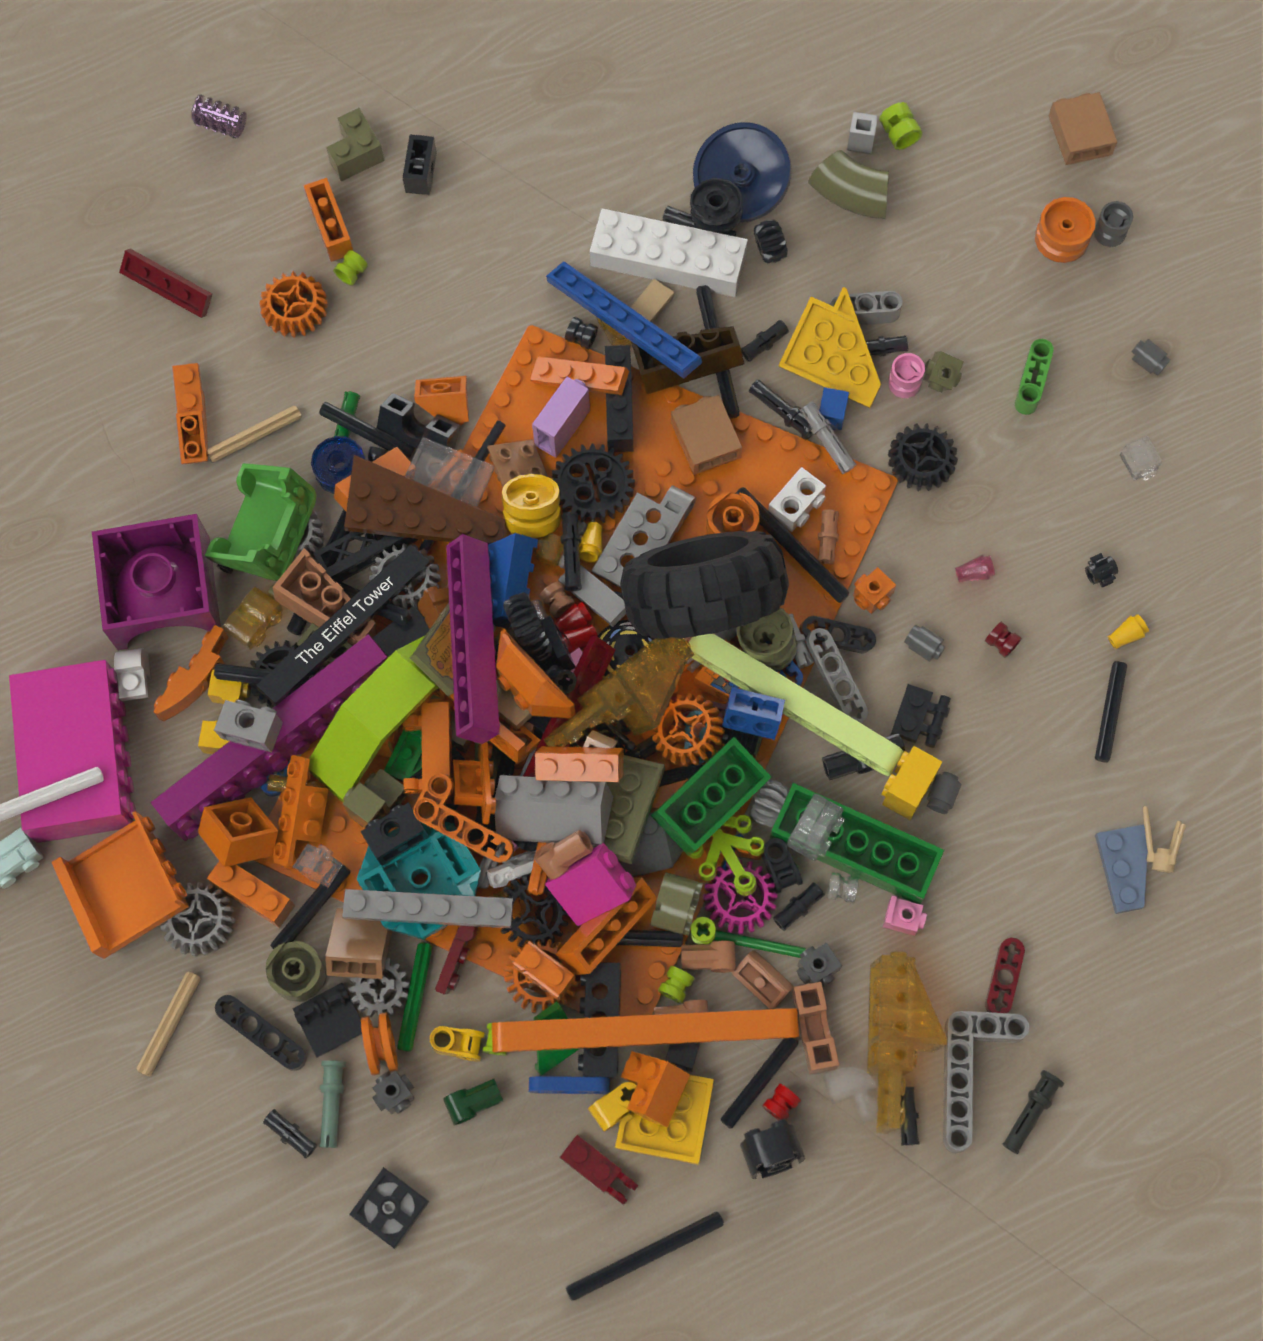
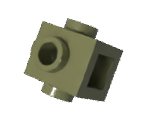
M937 351L934 353L932 360L928 359L925 364L923 380L929 382L928 387L942 393L943 389L952 390L960 382L962 376L960 370L964 361L942 351Z

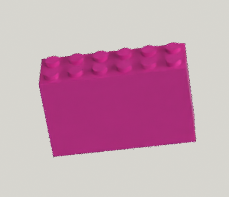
M106 660L9 675L19 797L94 767H99L104 777L101 783L21 813L22 831L36 843L120 830L132 823L134 819L132 812L136 811L134 802L131 803L130 793L134 792L132 778L128 777L127 767H131V757L129 751L125 749V742L129 741L127 727L123 726L122 717L126 716V707L124 701L119 699L118 679L114 668Z

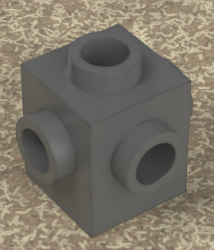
M826 942L816 950L812 946L799 955L801 959L797 964L799 969L796 971L805 985L807 983L821 982L823 988L835 979L833 975L840 971L842 965ZM813 965H818L821 969H816Z
M388 1071L375 1080L377 1084L372 1088L376 1095L372 1098L381 1111L387 1109L391 1115L395 1112L399 1114L411 1105L410 1101L414 1099V1096L410 1091L414 1089V1086L405 1074L400 1077L396 1071L392 1074ZM395 1086L397 1089L395 1095H387V1090Z

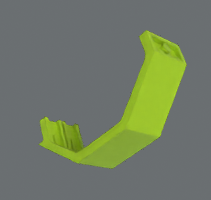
M425 636L395 650L341 705L309 758L308 771L342 803L345 801L344 796L351 787H356L387 738L439 688L410 659Z

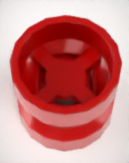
M779 1083L774 1089L773 1097L768 1098L762 1107L777 1120L788 1119L790 1110L796 1108L801 1100L790 1089Z

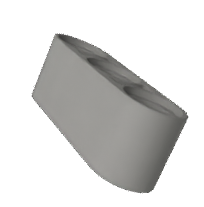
M895 291L849 294L860 325L895 322L900 316L903 300L899 293ZM839 295L831 299V306L835 305ZM886 305H892V306H894L895 308H894V309H888V308H886L885 306H886ZM860 307H867L870 310L864 311Z

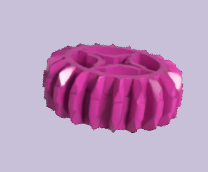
M751 861L747 863V868H744V870L754 875L756 884L762 893V906L756 903V899L752 895L745 896L744 899L746 901H737L734 906L736 898L735 886L733 883H727L726 881L735 876L728 863H726L727 871L718 866L716 871L719 876L716 875L711 880L714 884L706 883L704 889L711 892L703 895V900L711 901V903L705 905V910H715L710 915V919L713 921L720 917L718 927L722 928L725 923H728L729 933H732L734 926H738L739 934H743L744 926H747L749 932L752 933L755 930L754 922L758 927L762 928L764 926L762 918L770 920L772 917L767 910L773 911L776 909V905L770 901L776 900L778 895L769 892L775 889V884H766L771 875L767 873L761 877L760 874L763 867L758 866L754 871L752 870L753 862ZM746 879L743 885L748 884L750 880ZM719 888L724 890V894L730 899L726 910L721 907L718 900ZM739 909L755 912L747 917L732 916Z

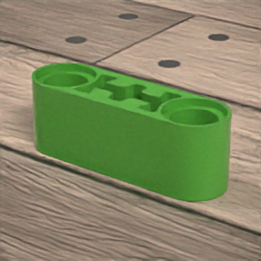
M1037 339L1032 343L1025 362L1015 399L1016 410L1024 415H1029L1036 411L1043 393L1054 352L1052 343L1046 339ZM1040 352L1044 354L1045 357H1039L1035 353ZM1033 370H1038L1035 384L1030 383ZM1028 396L1032 398L1033 401H1026L1023 397Z

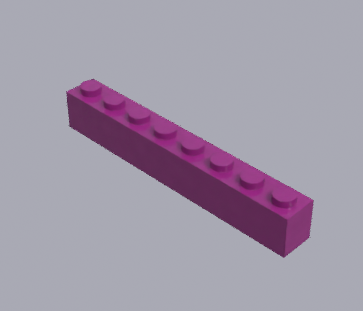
M462 534L446 545L456 737L484 744L500 734L488 543Z

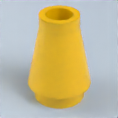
M588 523L581 538L582 541L579 543L580 559L585 562H596L602 554L603 527L599 523Z
M1136 614L1133 617L1130 615L1107 638L1111 645L1118 649L1121 646L1145 638L1149 628L1140 615Z

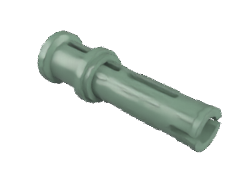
M321 1061L324 1072L323 1084L320 1085L319 1090L324 1094L319 1147L328 1148L329 1144L331 1148H338L340 1094H343V1091H345L342 1079L343 1068L346 1067V1062Z

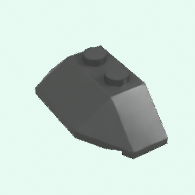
M649 813L632 864L618 861L632 877L673 868L683 853L680 846L651 817L653 813Z

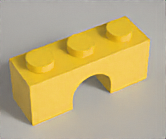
M212 670L207 695L213 703L224 704L225 700L235 702L237 699L245 701V698H249L251 691L249 683L216 679L214 670ZM202 721L198 747L203 753L214 754L229 742L221 739L214 731L217 721Z

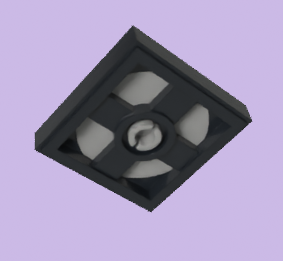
M383 1167L349 1215L393 1249H396L430 1201Z

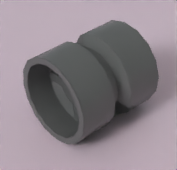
M1119 201L1107 203L1102 208L1094 230L1095 238L1100 244L1107 247H1116L1125 240L1133 220L1131 208Z

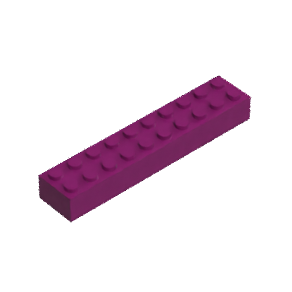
M368 634L272 708L283 722L272 752L229 741L150 803L168 827L184 841L195 838L199 835L198 828L204 807L244 799L245 795L252 789L261 787L266 782V777L269 774L284 769L292 755H301L306 752L310 744L318 738H322L341 705L388 657Z

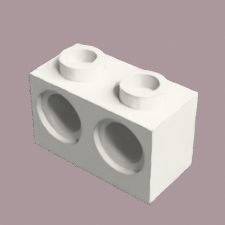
M801 467L770 502L768 511L785 528L793 532L797 526L801 528L810 517L808 513L813 508L818 509L826 498L824 496L826 485ZM809 489L813 494L804 495L801 493V490ZM792 507L797 512L789 514L784 509Z

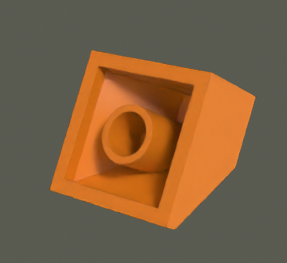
M466 376L416 380L415 403L434 417L438 414L459 425L469 422Z

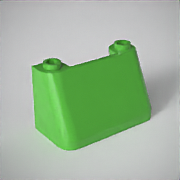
M243 463L236 483L239 491L245 495L237 518L228 540L221 537L214 538L208 546L205 557L216 564L268 580L278 581L292 564L315 506L316 492L307 481L291 468Z

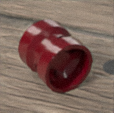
M1001 621L989 633L985 642L990 646H995L999 654L1006 658L1016 648L1022 638L1016 633H1011L1008 630V626Z

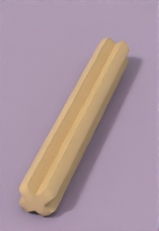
M292 406L209 448L207 454L212 462H216L300 419L301 413L296 406Z
M186 972L137 1066L139 1073L146 1076L152 1075L200 982L198 975L192 972Z

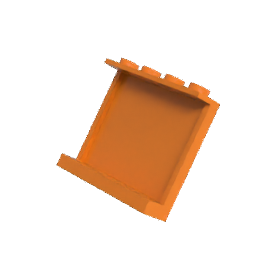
M136 811L132 812L135 821L70 861L59 857L51 862L91 952L103 959L189 907L185 900L187 896L186 890L180 882L177 883L174 877L176 870L163 854L166 852V849L161 840L156 838L153 833L155 830L153 822L148 816L143 817Z

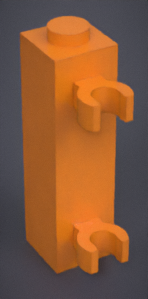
M431 699L428 703L421 704V716L410 715L403 722L405 731L422 729V779H403L405 794L421 793L428 779L436 773L446 774L452 778L451 707L449 702H444L443 699ZM439 778L434 782L435 792L442 794L447 790L448 783L444 778ZM453 793L447 804H453Z

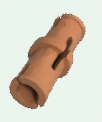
M830 509L822 511L821 533H818V540L820 541L818 561L822 564L835 563L836 541L839 540V534L837 533L839 512Z

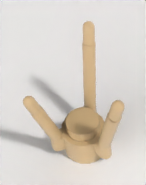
M1144 806L1143 820L1148 852L1146 862L1152 863V870L1174 873L1178 850L1186 826L1181 821H1177L1169 849L1157 848V853H1154L1148 807Z

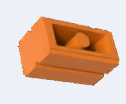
M530 941L513 962L514 969L545 992H549V995L558 1002L576 980L572 972Z

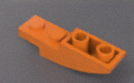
M198 363L172 366L181 464L208 462L206 407L201 384L200 366Z
M214 625L212 630L204 635L202 640L203 646L199 653L194 654L191 658L189 670L179 666L177 671L169 676L167 681L168 687L164 694L156 699L154 704L155 710L153 712L159 720L164 722L177 715L195 702L209 688L212 670L215 669L218 663L225 664L219 656L229 638L223 628Z

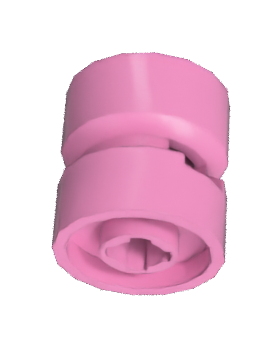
M904 353L894 359L888 385L895 396L910 398L919 392L925 373V364L922 359L912 353Z

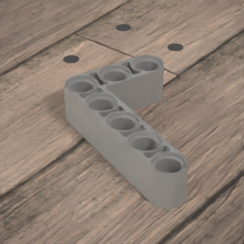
M957 1011L951 1014L945 1022L943 1143L949 1152L961 1153L972 1142L973 1041L1018 1043L1026 1037L1030 1029L1029 1022L1024 1016L1007 1013ZM952 1020H962L966 1027L965 1031H955L952 1027ZM981 1021H989L993 1025L992 1034H986L981 1030ZM1010 1022H1015L1021 1027L1020 1035L1016 1036L1010 1033L1008 1028ZM953 1047H960L964 1050V1060L959 1061L952 1056ZM953 1075H959L964 1079L965 1087L963 1089H957L952 1085L951 1078ZM957 1103L963 1106L965 1113L962 1118L955 1117L952 1114V1104ZM952 1132H959L963 1135V1146L958 1147L951 1142Z

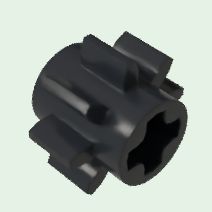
M1102 553L1091 557L1090 561H1088L1089 566L1085 567L1089 581L1093 585L1100 583L1102 588L1114 583L1113 580L1116 579L1114 575L1118 574V567L1111 556L1104 558Z

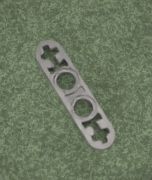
M823 628L811 631L806 637L807 647L838 710L849 716L852 708L849 703L843 705L842 701L854 696L855 700L850 702L853 708L860 709V713L857 714L858 719L855 716L851 718L862 723L868 715L867 706L831 634ZM815 634H817L818 637L823 636L825 638V641L822 642V646L824 650L830 648L832 652L826 653L821 657L819 656L818 653L823 652V650L820 645H814L813 641L816 639ZM828 657H832L837 661L838 666L834 672L827 671L824 666V662ZM839 681H845L849 685V693L846 696H841L837 693L836 685Z

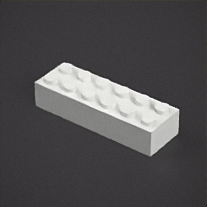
M601 209L590 248V266L695 289L699 286L707 285L710 288V292L735 297L746 257L747 239Z

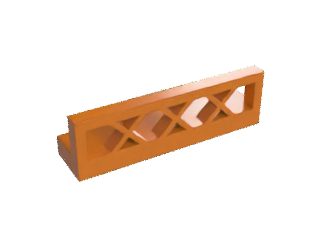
M440 689V699H443L444 702H449L451 709L455 712L454 693L447 696ZM499 716V723L505 721ZM501 723L499 728L500 734L489 740L517 764L533 752L540 742V739L523 725L516 731H513V727L510 725L509 731ZM525 737L530 743L526 746L519 738Z

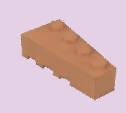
M305 548L273 586L275 601L319 628L351 599L344 592L343 588L337 582L335 583L326 573V570L316 563ZM371 619L347 642L354 646L368 634L373 639L376 635V623Z

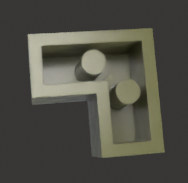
M360 108L338 117L341 134L344 139L327 146L326 149L330 163L340 181L385 161L381 144Z
M380 769L377 773H372L364 785L359 783L356 788L351 787L344 796L343 806L350 818L365 828L369 822L387 816L390 810L397 805H401L409 794H405L404 785Z

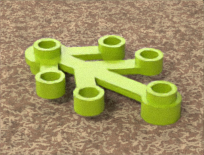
M747 815L731 816L722 826L736 828L739 833L745 834L752 829V822ZM742 821L748 822V825L746 827H740L739 823ZM719 828L712 835L713 841L706 861L699 867L700 877L705 881H711L715 878V868L720 853H722L735 876L734 886L736 892L742 896H749L756 890V879L752 873L744 870L732 847L749 851L752 855L759 856L765 850L764 842L759 837H753L749 840L726 834ZM755 843H759L761 845V847L756 850L751 848L752 845ZM703 845L700 846L698 852H694L689 856L693 859L700 858L704 853ZM706 868L712 869L709 875L703 874ZM748 878L750 881L748 884L743 885L740 883V880Z

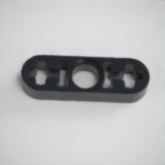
M810 616L801 623L799 628L800 633L804 634L805 637L811 632L807 627L812 623L815 629H824L828 626L826 630L830 634L832 629L839 628L844 633V640L841 642L834 640L837 648L860 654L867 653L876 644V636L869 628L822 617ZM815 634L816 639L813 641V643L822 645V642L825 641V638H823V636L818 637L817 634ZM862 635L865 636L866 641H869L864 646H861V641L855 639L848 644L851 637L859 638Z

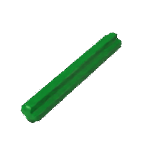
M420 942L417 945L410 988L408 990V998L397 1049L404 1052H410L413 1049L433 946L425 942Z

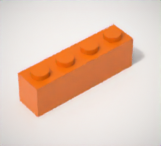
M634 878L636 887L629 901L583 923L556 953L564 966L574 975L590 974L657 900V896L643 878Z

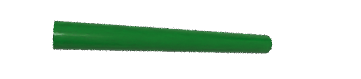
M698 927V936L702 934L708 936V928L702 929ZM715 930V938L713 940L732 941L738 946L801 958L799 955L806 949Z

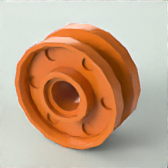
M388 1013L379 1014V1027L373 1026L369 1016L362 1017L363 1043L372 1076L380 1074V1061L383 1060L386 1061L390 1072L398 1071L395 1040Z

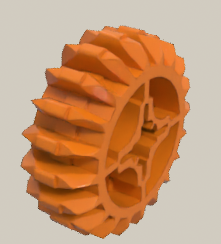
M292 271L289 277L282 273V279L280 280L273 277L274 284L266 283L267 291L261 292L262 300L259 302L261 315L265 319L266 325L268 327L272 326L275 333L281 331L284 337L289 332H291L294 338L297 332H301L303 336H305V330L307 329L314 332V324L321 325V318L326 317L327 314L325 310L328 308L326 292L322 290V285L316 282L312 276L307 278L304 272L297 276ZM303 293L310 295L313 298V302H308L303 297ZM275 306L280 307L284 311V317L275 312Z
M688 693L686 699H684L681 694H677V702L668 699L669 707L667 709L664 706H659L663 714L661 716H654V719L659 724L651 726L652 730L657 733L652 736V740L658 743L656 749L659 752H663L662 756L666 760L671 758L673 764L677 765L681 761L683 766L688 767L691 760L694 765H698L699 756L703 760L708 761L709 758L706 752L710 751L715 754L717 750L713 745L722 744V740L717 735L724 734V729L719 727L723 724V719L717 717L720 714L717 707L712 708L713 703L710 700L704 702L702 695L694 698L692 693ZM696 710L702 712L699 716L685 717L683 715L687 711ZM675 720V727L670 731L671 724ZM684 722L690 726L689 728L691 729L690 734L692 738L685 733L686 731L684 729L686 728V726L684 725ZM707 723L706 733L703 739L700 741V731L705 727V724ZM684 742H690L693 747L688 749L673 747L678 743L681 745Z
M540 939L536 940L538 948L560 961L556 953L563 946L561 942L553 949L551 939L547 940L546 946H541ZM519 946L516 948L518 954L523 950ZM510 955L509 957L511 962H514V960L517 958L514 955ZM506 965L505 970L513 973V975L505 976L504 980L507 983H514L507 988L508 993L517 991L512 998L515 1003L519 1002L522 998L524 999L521 1004L522 1009L525 1010L531 1003V1011L536 1013L538 1005L542 1006V1011L548 1008L547 1005L554 1004L557 1001L549 995V992H545L546 997L542 998L529 995L523 989L537 985L526 977L520 981V972L514 969V966ZM575 980L572 986H579V981ZM570 988L565 993L571 997L575 996V992ZM563 996L560 1001L566 1006L568 1001Z

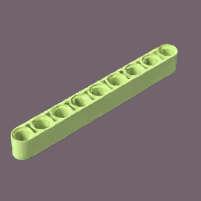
M715 634L692 637L684 649V652L689 657L741 689L784 699L785 703L782 714L883 775H891L904 753L896 744Z

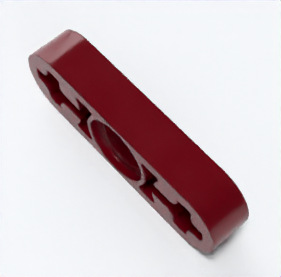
M1007 938L998 948L985 1001V1008L989 1013H1008L1012 1008L1025 954V947L1019 939ZM1014 945V950L1018 954L1012 957L1010 965L1000 964V961L1005 963L1008 959V952L1004 948ZM1001 970L1009 971L1013 977L1012 983L1009 985L1001 984L997 978L998 972ZM994 987L1001 991H1010V994L1006 992L1003 994L1002 1003L1006 1005V1008L1002 1007L999 1011L995 1010L996 1006L991 1003V1001H995L999 996V991H994Z

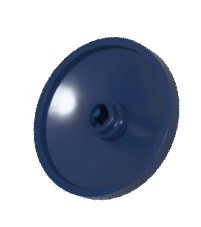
M750 122L729 124L711 134L700 147L693 166L694 187L705 180L719 178L728 180L739 188L742 195V219L740 222L753 221L773 211L785 197L792 175L789 153L781 139L770 129Z

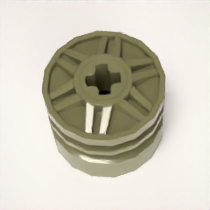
M780 608L771 615L760 618L758 621L737 627V636L742 651L772 670H782L794 659L797 652V640L791 618L783 608Z

